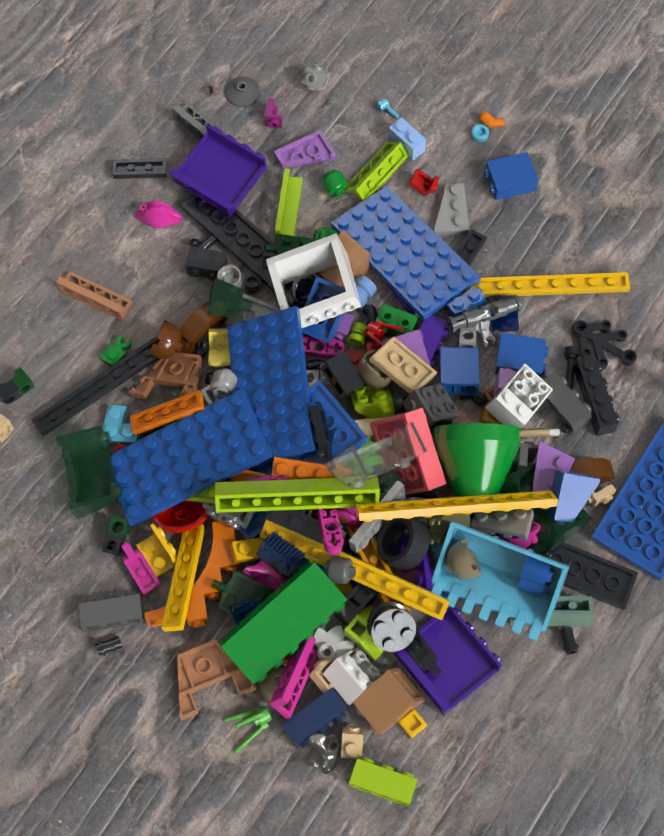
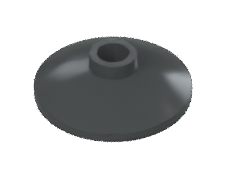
M237 77L227 84L225 94L228 101L233 105L245 107L256 102L260 95V88L257 82L249 77Z

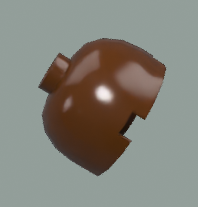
M164 320L149 351L150 355L160 359H167L172 357L175 352H180L183 343L180 342L181 332L177 326Z

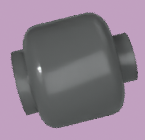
M333 556L330 560L326 561L324 573L333 583L347 584L350 579H354L356 567L353 566L350 558Z

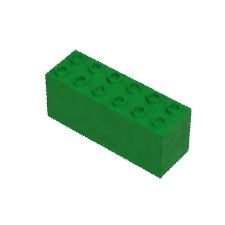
M309 559L222 637L218 643L253 684L256 682L261 683L268 676L267 672L271 668L276 669L284 661L283 658L288 653L290 655L299 648L298 644L302 640L307 641L315 633L313 630L319 625L321 627L330 620L329 616L334 611L338 613L345 607L346 604L344 602L348 599L320 567Z

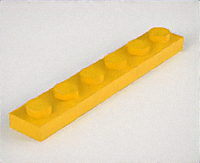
M203 524L182 534L161 626L164 632L184 630L205 532Z

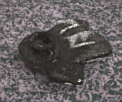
M320 733L313 734L306 740L312 748L306 764L312 767L321 766L323 773L328 774L337 765V754L341 750L342 742L338 736L333 734L327 736ZM334 742L333 749H330V744Z

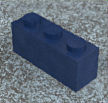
M331 688L283 723L282 729L296 749L300 746L304 748L312 742L311 738L316 734L319 736L324 734L329 729L328 725L332 722L338 723L344 719L347 707L334 689Z

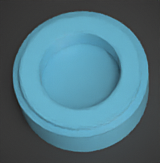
M478 124L472 128L471 137L474 141L481 143L488 139L489 129L485 125Z

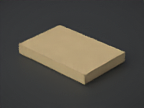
M394 336L373 354L369 360L409 394L414 389L426 386L437 374L432 367Z

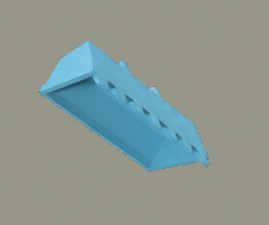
M451 521L432 578L433 589L431 592L439 596L442 591L448 593L447 599L450 600L448 606L452 608L455 606L458 598L466 600L462 612L471 614L475 604L481 606L482 609L478 618L487 621L491 611L498 613L495 625L502 628L507 618L515 620L511 630L514 633L520 634L524 624L531 626L528 638L537 641L540 632H545L570 566L537 554L530 548L527 550L501 540L499 536L495 535L493 537ZM463 538H466L469 543L467 546L468 550H473L482 573L481 576L471 580L457 578L454 573L450 574L445 566V563L448 562V549L452 544ZM528 556L552 565L551 570L554 571L551 586L548 593H543L542 597L518 588L522 569Z

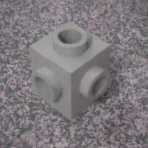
M310 65L304 68L301 83L313 91L325 90L331 73L323 70L324 67L321 65Z

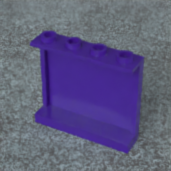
M207 124V132L178 170L173 168L169 174L174 183L231 217L268 167L266 158L260 152L255 153L248 145L240 144L233 136L223 134L218 127H212Z
M448 606L443 620L433 617L418 629L438 658V661L435 663L441 670V673L437 676H433L428 669L423 671L422 668L418 667L405 648L392 652L443 716L499 672L502 667L500 664L502 661L499 656L489 651L486 641L482 637L478 638L474 633V627L468 621L465 622L461 618L462 614L456 606L453 608Z

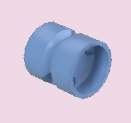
M359 275L355 279L361 307L356 308V310H361L367 303V299H370L377 291L375 284L363 275Z

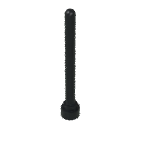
M567 346L564 349V357L567 360L566 381L570 389L573 388L574 365L580 351L576 346ZM562 420V432L567 433L569 432V427Z

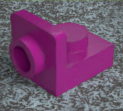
M269 98L265 112V126L282 128L283 116L278 115L276 99Z

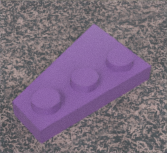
M321 130L274 151V156L282 168L337 160L336 153Z
M538 441L532 492L552 490L556 470L569 472L575 458Z

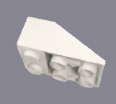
M524 364L485 408L503 425L516 426L521 429L553 389L529 366Z

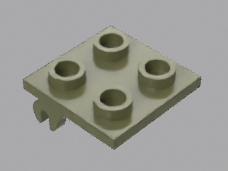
M458 513L451 516L433 515L430 517L429 543L433 545L434 543L440 544L445 542L451 521L470 527V514Z

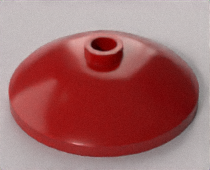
M184 500L152 516L154 524L157 527L160 526L163 531L183 533L201 525L209 515L205 513L206 509L202 507L203 503Z

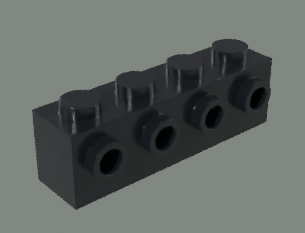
M593 355L577 359L574 365V373L584 402L592 409L591 422L595 434L600 436L615 432L620 419L618 413L614 411L613 398L608 394L607 381L602 377L601 364Z
M308 509L268 511L265 519L323 544L317 514L316 516L310 514ZM340 523L344 547L350 530L345 529L346 526ZM332 525L325 526L329 531L335 530V527ZM332 538L331 543H333V546H336L334 545V538Z

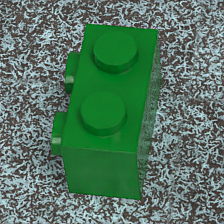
M383 304L376 322L380 320L383 323L402 327V331L383 327V330H385L384 336L397 337L415 331L418 316Z

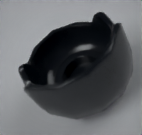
M301 276L291 286L293 299L301 305L306 304L315 280L312 277Z

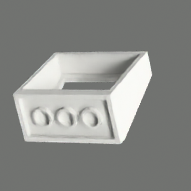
M337 234L266 259L281 310L289 308L284 284L295 281L301 276H308L338 265L346 292L300 308L302 328L361 307L349 257Z

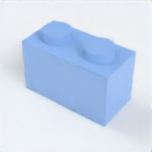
M402 117L389 127L388 140L391 142H401L411 161L425 152L426 139Z

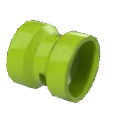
M358 322L353 323L351 327L352 332L348 335L347 343L356 348H363L366 343L365 329L367 325Z

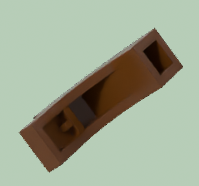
M219 299L210 300L196 309L179 329L181 332L180 342L183 343L180 353L192 354L198 341H200L204 334L215 326L223 325L232 310Z
M604 458L576 460L569 472L599 478V485L616 478L611 461Z

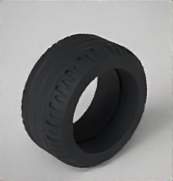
M414 517L411 519L393 518L392 520H387L381 527L377 537V552L381 560L398 569L406 570L416 567L425 558L430 545L428 528L421 520ZM406 529H409L408 545L398 555L397 543L399 537Z

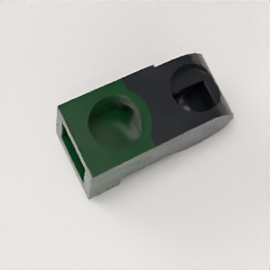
M21 367L14 371L16 374L14 378L7 383L0 384V400L4 404L13 403L34 388L32 380Z
M112 515L103 543V552L115 556L121 554V546L124 545L128 531L130 532L131 529L126 519Z

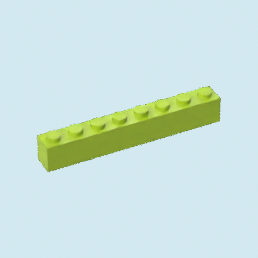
M378 477L215 482L216 513L355 508V504L379 503L380 495Z

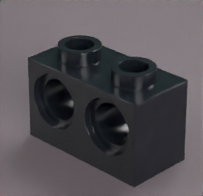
M358 582L346 596L348 600L344 602L346 604L345 607L338 613L334 611V616L344 625L348 626L357 614L373 603L377 592Z

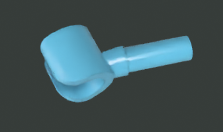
M386 99L377 102L376 107L380 112L386 109L396 119L399 117L391 109Z

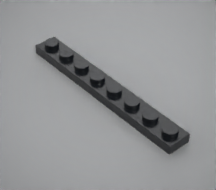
M156 337L33 418L32 422L41 435L44 437L157 361L159 358L149 354Z

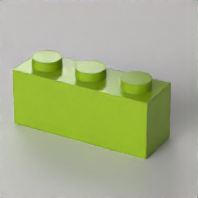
M362 757V760H356L349 781V787L406 807L410 806L417 784V779H414L413 774L402 771V774L394 772L393 767L382 764V767L374 765L373 760Z

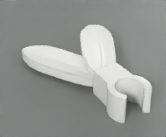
M480 321L476 324V331L481 334L485 347L488 345L486 340H491L492 345L495 343V337L489 331L490 321Z

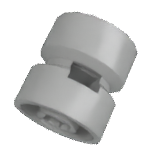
M232 265L222 267L217 274L219 291L226 298H236L243 289L241 272Z

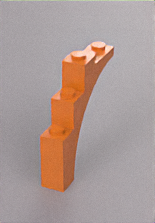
M223 521L212 522L213 542L211 554L205 569L192 588L186 619L188 625L195 628L209 623L205 599L215 601L221 597V591L211 587L213 580L216 579L223 583L221 573L232 574L233 570H241L240 563H234L230 549V543L236 541L234 528L228 526ZM166 606L144 613L148 626H162Z

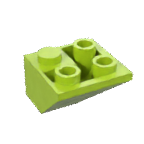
M362 386L358 391L350 395L355 410L369 419L387 418L395 415L393 399L387 386L383 388Z
M369 605L357 614L344 629V636L371 659L376 661L384 650L375 645L367 630V619L370 612L374 609L373 606Z

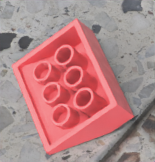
M423 408L370 423L380 457L386 465L385 473L390 489L397 480L404 484L405 495L429 491L446 484Z

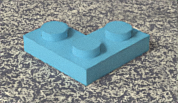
M108 405L100 437L102 443L131 445L140 440L141 433L134 435L131 432V424H125L129 410L127 406Z

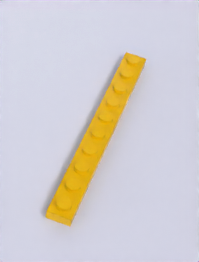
M628 272L481 278L480 282L470 289L479 287L486 297L629 292L630 283Z
M551 490L355 504V513L359 521L371 522L377 519H411L417 516H451L458 513L468 515L472 514V512L490 513L498 510L508 512L512 509H547L557 506L558 499Z
M266 519L259 537L266 539L272 532H275L282 536V539L285 538L286 541L292 543V546L295 545V548L302 550V553L305 552V558L324 567L326 561L330 560L333 556L350 558L353 566L356 567V574L352 580L439 620H443L450 600L343 551L339 554L331 555L324 550L323 544Z

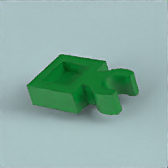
M119 335L116 345L110 343L99 356L100 360L109 366L114 365L126 356L124 350L131 347V340L122 344L121 342L124 338L123 335Z

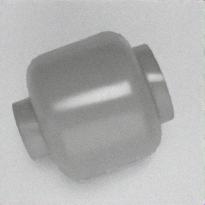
M229 369L217 370L213 373L210 389L216 397L224 398L234 393L237 377Z

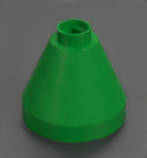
M464 423L441 425L432 428V439L438 453L439 462L455 497L500 493L521 445L519 427L503 424Z

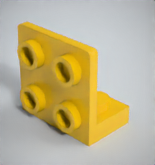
M152 523L150 528L153 535L136 546L159 579L175 569L177 555L172 544L167 542L161 527L156 528L154 523Z

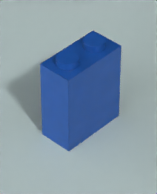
M528 152L487 161L486 168L483 170L485 179L489 181V191L494 195L495 200L537 190L539 181Z
M501 333L495 374H498L500 368L518 371L526 364L541 378V375H545L547 364L543 363L544 358H547L549 347H546V339Z
M440 347L439 380L447 393L478 396L480 385L478 348Z

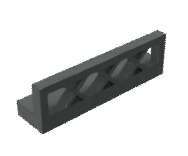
M189 103L182 108L178 104L172 108L174 119L199 140L207 132L206 127L200 122H204L212 127L216 126ZM188 110L193 113V117L187 112Z

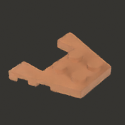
M175 352L170 358L160 359L152 367L153 371L148 376H143L136 389L133 387L129 394L133 398L147 399L154 384L183 388L179 397L197 391L202 367L201 356Z
M216 639L177 655L179 716L181 721L199 714L192 693L232 677L239 697L257 690L255 684L249 680L225 653Z

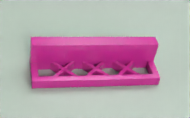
M313 636L307 641L302 640L298 644L299 648L291 654L269 702L286 719L291 718L318 656L317 652L313 649L316 641ZM288 703V708H284L283 705Z

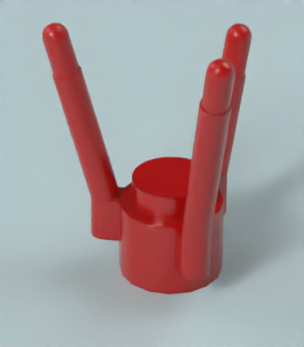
M377 320L376 323L370 322L367 325L365 334L382 347L384 345L382 342L385 341L383 339L385 334L383 327L402 331L403 328Z

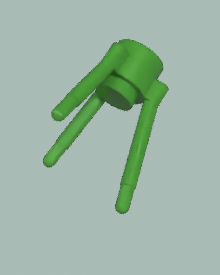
M266 706L256 707L252 710L224 718V722L250 715L251 717L236 723L235 727H240L253 721L255 726L260 725L234 749V753L240 751L262 730L269 727L268 722L272 721V718Z

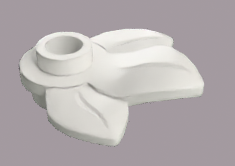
M341 625L332 628L328 632L321 628H318L315 632V644L318 647L317 655L323 661L328 658L334 661L337 657L352 651L354 647L353 642L344 641V631ZM330 650L331 655L325 656L324 651Z

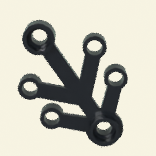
M578 320L572 324L571 333L579 339L581 358L592 356V350L588 348L587 339L593 342L597 361L605 363L604 366L601 365L602 370L608 366V360L605 358L603 348L619 357L626 366H632L637 359L635 351L631 349L623 351L608 342L613 340L624 342L628 336L625 330L621 329L617 332L607 333L612 326L608 320L593 324H587L583 320ZM600 330L607 334L596 335L592 331ZM583 352H588L589 355L586 356L583 354Z

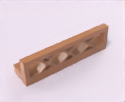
M69 271L65 278L60 276L56 281L59 291L123 321L134 304L132 300ZM71 278L78 280L79 285L71 282ZM87 287H92V288H94L95 293L92 292V291H90V290H88V289H86V288H87ZM107 294L110 296L111 300L102 297L101 295ZM124 302L126 303V306L124 308L123 306L117 303Z

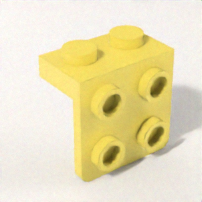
M209 329L208 365L214 367L230 366L227 329Z

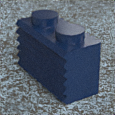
M272 532L261 543L256 555L289 578L299 567L305 557V552L302 553V550L295 548V545L292 546V543L286 541L285 538L282 539V536Z

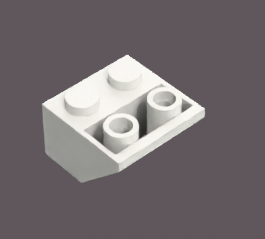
M358 647L336 658L323 673L348 705L353 704L357 697L382 676L380 671Z

